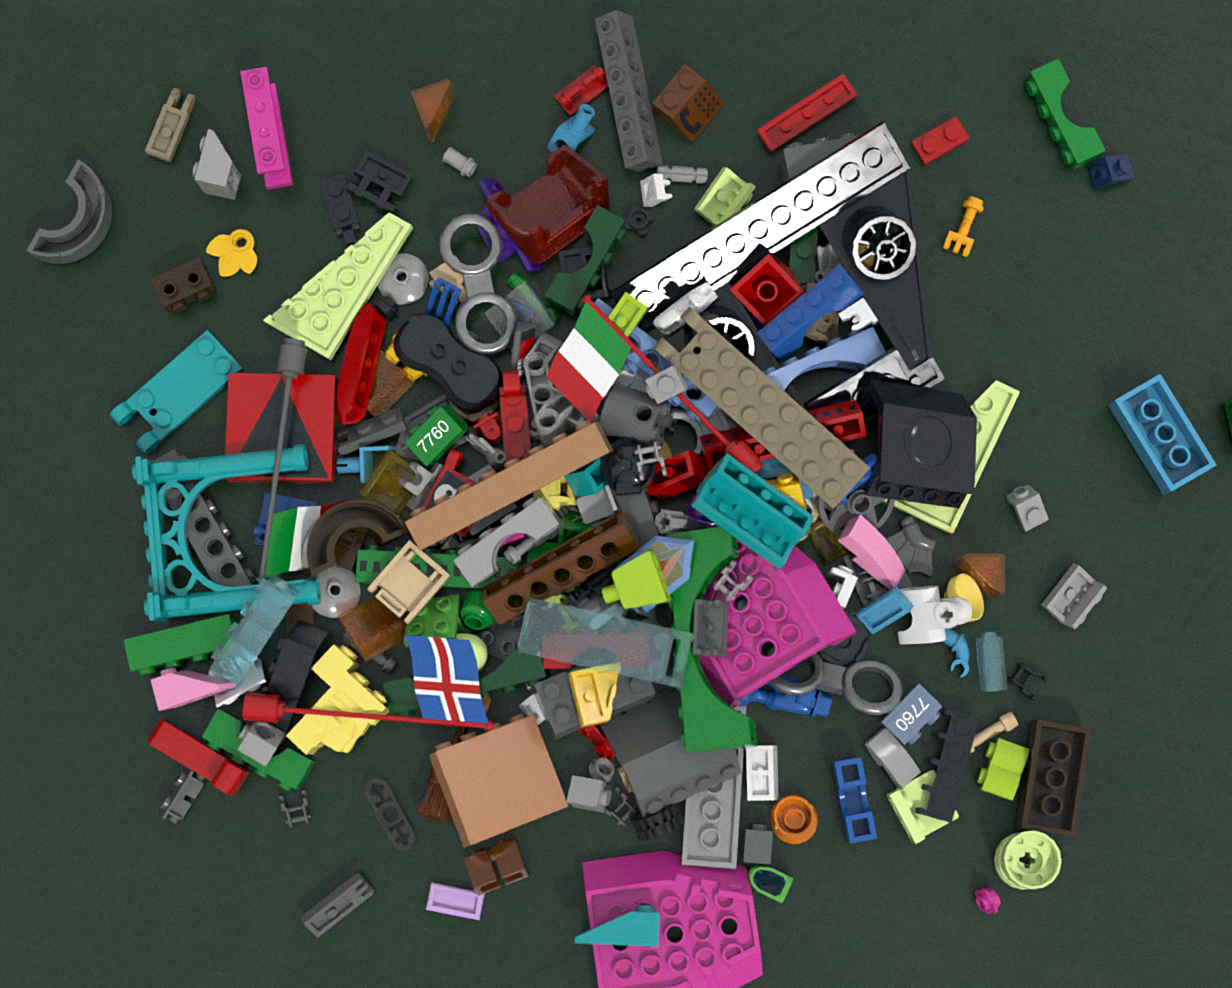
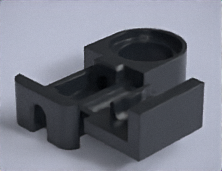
M606 569L601 572L597 571L590 575L592 578L590 581L586 579L584 582L578 583L580 586H575L574 591H570V593L564 591L560 595L567 603L576 607L587 594L591 593L590 590L594 595L603 597L602 588L615 584L612 573Z

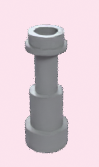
M559 528L542 540H537L527 535V539L515 548L512 546L507 548L504 552L506 559L512 565L521 562V556L531 548H537L546 540H552L558 536Z

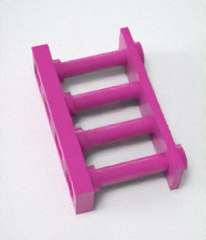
M267 67L240 71L258 175L264 174L268 190L292 186L293 181L277 86L275 83L270 84Z

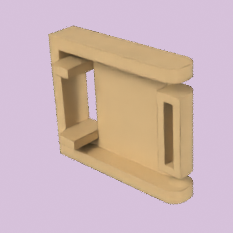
M409 540L367 590L373 593L380 586L382 589L375 597L399 618L408 610L410 614L405 618L404 622L409 625L451 576ZM417 554L436 570L429 578L410 563Z

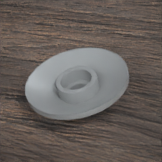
M401 253L395 256L377 286L384 298L388 295L397 305H409L418 301L425 294L429 284V274L426 266L419 258L411 254ZM400 273L407 275L404 281L397 280V276Z
M333 566L311 577H318L320 582L321 604L311 605L320 615L328 618H340L349 614L357 606L361 589L360 584L356 582V576L353 572ZM331 586H337L340 589L338 595L331 594Z

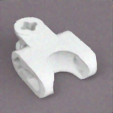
M938 586L899 589L914 606L910 611L912 615L911 627L897 633L899 644L934 643L946 640V628L949 629L956 625L967 623L972 616L970 603L961 597L940 599Z

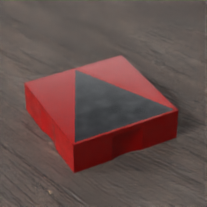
M229 373L225 455L277 449L286 378L281 377L282 374ZM303 374L298 375V379H292L282 449L292 448L295 444L305 443L309 467L305 471L279 473L278 481H288L297 484L335 485L337 455L335 426L338 418L335 397L339 382L335 375ZM273 473L227 478L226 480L230 483H270L273 480Z

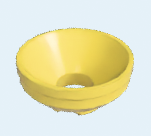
M964 573L951 578L944 593V598L961 597L966 599L972 608V616L968 622L980 619L984 611V601L977 583L971 576Z

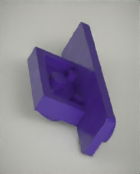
M486 178L479 181L490 205L478 214L488 218L498 228L502 238V253L498 262H503L512 254L518 252L528 271H538L544 268L540 253L531 244L529 234L516 217L515 208L506 199L502 185L495 178ZM477 226L491 251V240L488 233L483 228Z

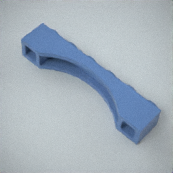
M873 327L865 331L861 328L848 334L849 338L842 340L841 337L835 338L826 343L827 348L820 350L819 347H815L804 353L805 358L798 360L797 357H793L783 362L782 368L776 370L773 366L763 371V373L784 391L795 377L804 372L827 367L843 368L855 372L886 351Z

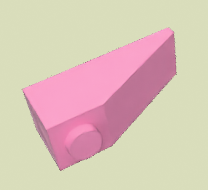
M176 667L160 671L161 676L151 680L159 711L177 708L236 687L235 681L190 670L177 672Z

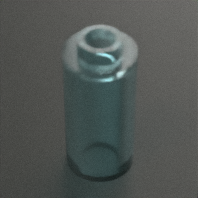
M997 632L981 633V638L976 639L980 692L1007 691L1003 637H997Z

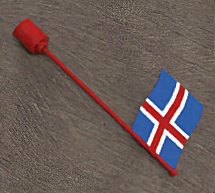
M404 635L412 656L415 692L423 718L285 707V701H281L280 695L246 693L243 705V719L247 721L278 723L279 718H283L286 712L488 728V731L494 728V723L490 720L488 722L481 699L478 666L473 647L469 640Z

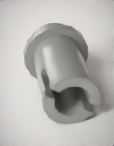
M449 147L443 156L442 161L461 171L462 176L467 175L470 177L477 167L474 158H467L453 147Z

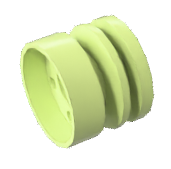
M1037 831L1013 833L1004 838L996 848L994 856L995 869L1001 880L1010 887L1021 890L1043 888L1052 883L1059 874L1061 866L1060 850L1054 840L1044 833ZM1020 857L1029 859V864L1024 865V863H1020Z

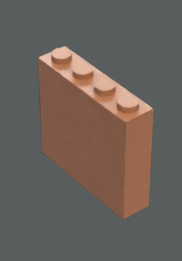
M522 713L509 718L510 724L501 727L498 722L494 724V728L491 731H488V728H484L486 732L484 734L476 736L474 731L461 736L460 743L454 745L451 744V741L435 746L436 752L429 755L463 847L473 845L568 807L534 715L525 718Z

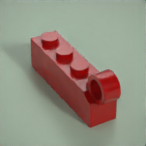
M519 370L503 371L504 387H499L503 444L504 453L506 454L505 463L517 457L520 461L528 458L527 452L532 450L526 385L520 386Z

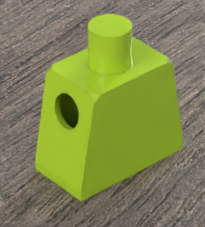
M648 551L614 570L612 577L615 584L602 588V594L607 604L621 600L624 609L672 601L654 551Z

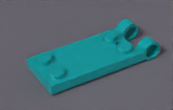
M207 330L126 402L115 407L110 416L121 426L139 412L154 428L145 433L136 442V445L145 455L149 454L228 384L229 373H241L244 369ZM152 409L157 410V414L154 416L150 415Z

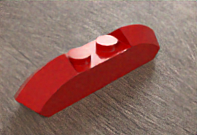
M371 302L361 310L355 319L348 338V344L345 348V357L342 369L340 370L335 397L336 411L342 425L356 424L366 414L387 322Z

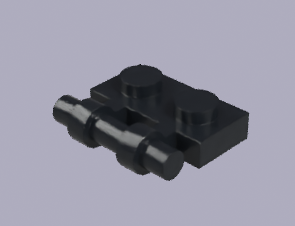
M366 150L354 171V175L361 178L362 181L359 185L349 181L346 190L353 193L355 198L359 200L364 199L374 204L376 209L380 211L385 210L393 214L397 205L388 199L391 194L401 199L413 174ZM372 184L382 189V194L379 196L369 191V185Z

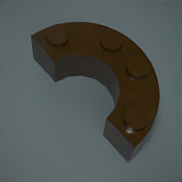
M350 500L337 504L319 516L306 533L301 551L302 568L305 577L310 578L336 565L334 557L335 544L340 535L345 532H364L372 537L375 543L380 546L407 533L408 529L392 510L379 503L368 500Z

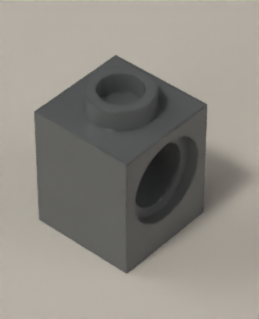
M751 824L750 829L744 828L743 862L771 864L773 831L767 830V825Z

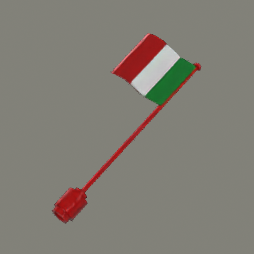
M587 294L582 298L584 306L576 325L554 357L547 378L593 424L594 416L601 401L620 375L631 349L655 374L660 372V370L590 299L591 295ZM682 393L677 394L680 400L727 447L723 451L725 454H729L755 474L764 466L759 461L761 458L743 440L740 443L736 440L730 443Z

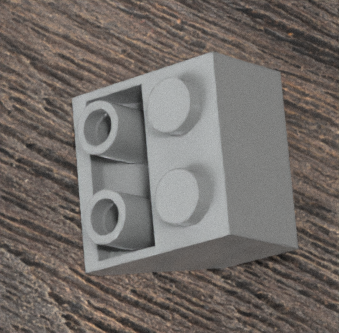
M208 129L206 137L203 136L200 142V152L202 153L200 161L194 165L193 177H195V181L204 193L235 200L241 174L215 132Z

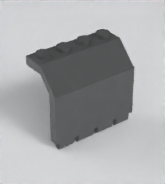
M676 685L673 686L674 692L671 693L668 688L654 695L650 703L646 704L644 702L625 710L626 714L623 715L621 713L613 715L608 722L600 725L605 738L626 774L643 818L742 773L735 749L695 754L686 752V748H683L681 743V732L684 731V723L680 719L678 711L679 704H682L681 693H678Z

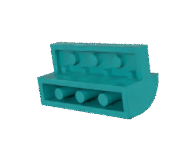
M725 454L703 479L696 490L697 495L691 505L778 569L785 565L794 545L806 536L814 519L813 515L729 454Z

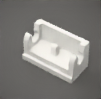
M864 298L838 314L842 322L849 321L852 317H854L852 319L853 323L860 321L852 326V331L864 329L870 324L875 325L878 323L877 318Z
M777 745L746 748L747 801L779 800Z

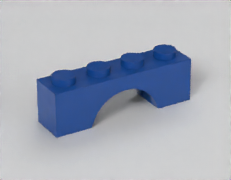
M840 264L758 331L757 334L769 350L783 362L803 345L805 333L818 319L834 311H844L865 293Z

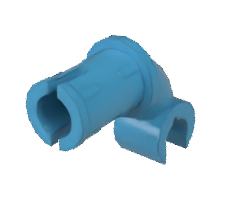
M946 628V640L942 642L952 648L951 651L954 652L955 650L956 660L951 664V672L955 665L962 663L964 672L960 677H963L969 671L968 662L970 657L969 648L964 638L965 634H959L951 628Z

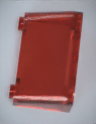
M565 144L548 156L547 173L511 198L505 191H499L486 200L489 213L525 257L534 264L544 262L582 234L586 223L597 205L606 210L609 209L608 177Z

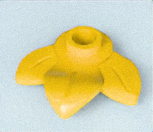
M245 229L235 230L230 235H218L207 246L206 252L208 254L220 257L219 273L221 277L232 276L240 268L244 272L251 274L257 265V256L253 250L255 244L254 237ZM240 239L246 240V244L243 247L237 245Z

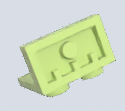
M930 770L911 780L903 789L897 788L886 794L911 843L914 844L924 840V836L949 823L915 813L916 807L927 809L931 792L923 790L921 787L922 784L933 786L936 776L934 770ZM955 810V814H954L953 821L959 817V815H958V813L956 812V810Z

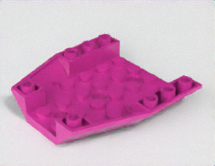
M713 525V526H711L710 528L720 527V526H718V525ZM737 539L739 557L734 559L737 564L729 575L739 585L743 581H747L746 578L749 575L753 576V580L744 591L739 590L735 595L736 598L741 595L746 596L748 604L745 609L737 610L734 605L736 598L728 601L727 657H699L702 669L710 685L732 708L742 703L740 699L829 644L835 646L857 632L816 563L796 546L793 547L785 565L778 569ZM721 572L709 586L703 600L727 602V596L720 589L716 591L713 589L715 586L714 582L716 580L719 581L723 576ZM727 580L723 584L729 591L734 589V586ZM766 642H772L775 646V652L770 657H765L761 651L763 644Z
M655 851L582 862L590 928L630 910H637V905L654 906V911L660 912L658 947L628 945L625 949L618 950L613 945L593 944L599 988H739L762 976L761 950L747 866L736 864V869L681 865L682 854L668 851ZM727 918L734 919L737 923V929L732 934H726L721 929L722 922ZM672 926L681 928L683 932L682 938L677 942H672L667 938V931Z

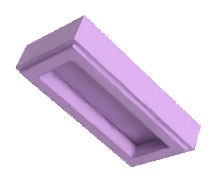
M432 882L426 910L480 920L485 894L478 896L474 890Z

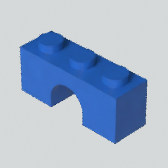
M856 757L831 762L847 842L856 843L877 839L872 811H870L866 796V779L862 758Z

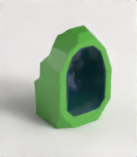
M763 864L751 866L748 873L750 885L754 890L780 903H783L794 879Z

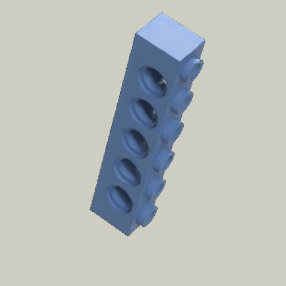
M599 298L595 301V304L609 317L614 309ZM636 326L629 339L648 359H652L657 363L656 367L660 371L672 366L670 362L653 348L657 341ZM634 351L629 352L623 368L632 375H639L644 379L643 382L646 385L645 379L654 372L644 365V361ZM680 372L688 387L681 393L710 420L719 409V406ZM688 391H696L699 393L700 398L696 400L690 399L686 393ZM677 395L667 399L673 406L678 407L679 405L685 409L687 415L695 422L699 423L701 421Z

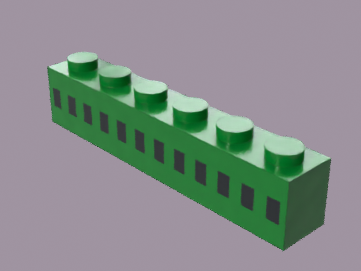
M366 545L365 550H358L356 582L358 584H372L403 547H392L391 551H381L380 546ZM425 548L421 550L451 576L441 588L480 590L519 568V563L512 565L506 559L504 553H498L497 565L499 571L479 586L471 587L453 561L459 557L457 553L459 550H445V554H434V549ZM418 554L410 562L428 578L436 571Z

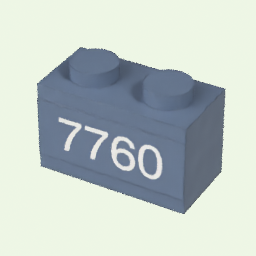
M915 684L901 699L899 705L887 713L879 723L901 745H905L907 742L912 745L922 735L919 730L926 723L930 726L939 718L941 714L938 711L942 708V705L920 684Z

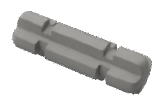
M660 165L657 167V174H662L663 179H671V181L692 183V180H696V183H706L708 170L698 167L697 170H693V167L683 166L668 168V165Z

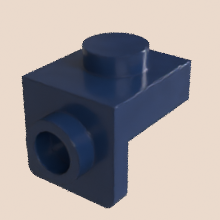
M1128 154L1105 156L1088 166L1096 190L1102 189L1109 184L1129 182L1135 178Z

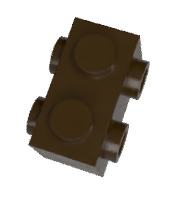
M199 257L150 279L163 308L168 313L180 312L188 307L187 304L195 300L197 302L204 301L212 296V292L216 291L209 273Z

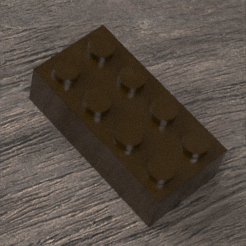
M1038 719L1031 721L1027 747L1030 750L1024 767L1015 827L1076 837L1092 729Z

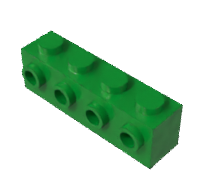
M230 614L124 639L130 671L139 672V676L155 673V668L165 666L166 669L178 668L182 666L181 662L191 660L192 663L208 660L207 655L218 653V657L231 655L234 653V649L240 648L234 616Z

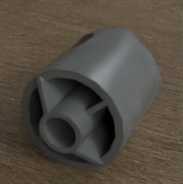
M619 383L614 385L608 397L605 396L597 409V413L601 416L599 424L606 436L617 440L625 437L634 438L646 443L649 447L654 446L655 441L657 446L660 445L662 447L665 427H670L674 417V412L670 411L671 404L668 400L657 404L655 398L652 399L648 393Z

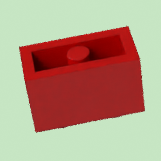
M687 450L665 459L664 463L667 473L665 476H663L660 462L656 463L655 474L647 486V491L650 495L666 500L698 487L708 474L705 458Z

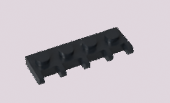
M943 708L941 713L951 716L947 734L936 731L935 737L944 739V746L940 760L929 758L928 761L930 764L937 765L938 768L933 786L922 784L921 789L931 792L927 809L916 807L915 813L952 823L980 718Z

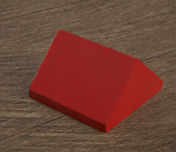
M769 253L730 288V291L764 327L805 293V290L790 268Z

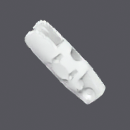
M706 282L688 292L668 307V309L655 318L653 324L663 336H669L672 332L686 324L680 316L688 307L699 315L718 296L709 283Z

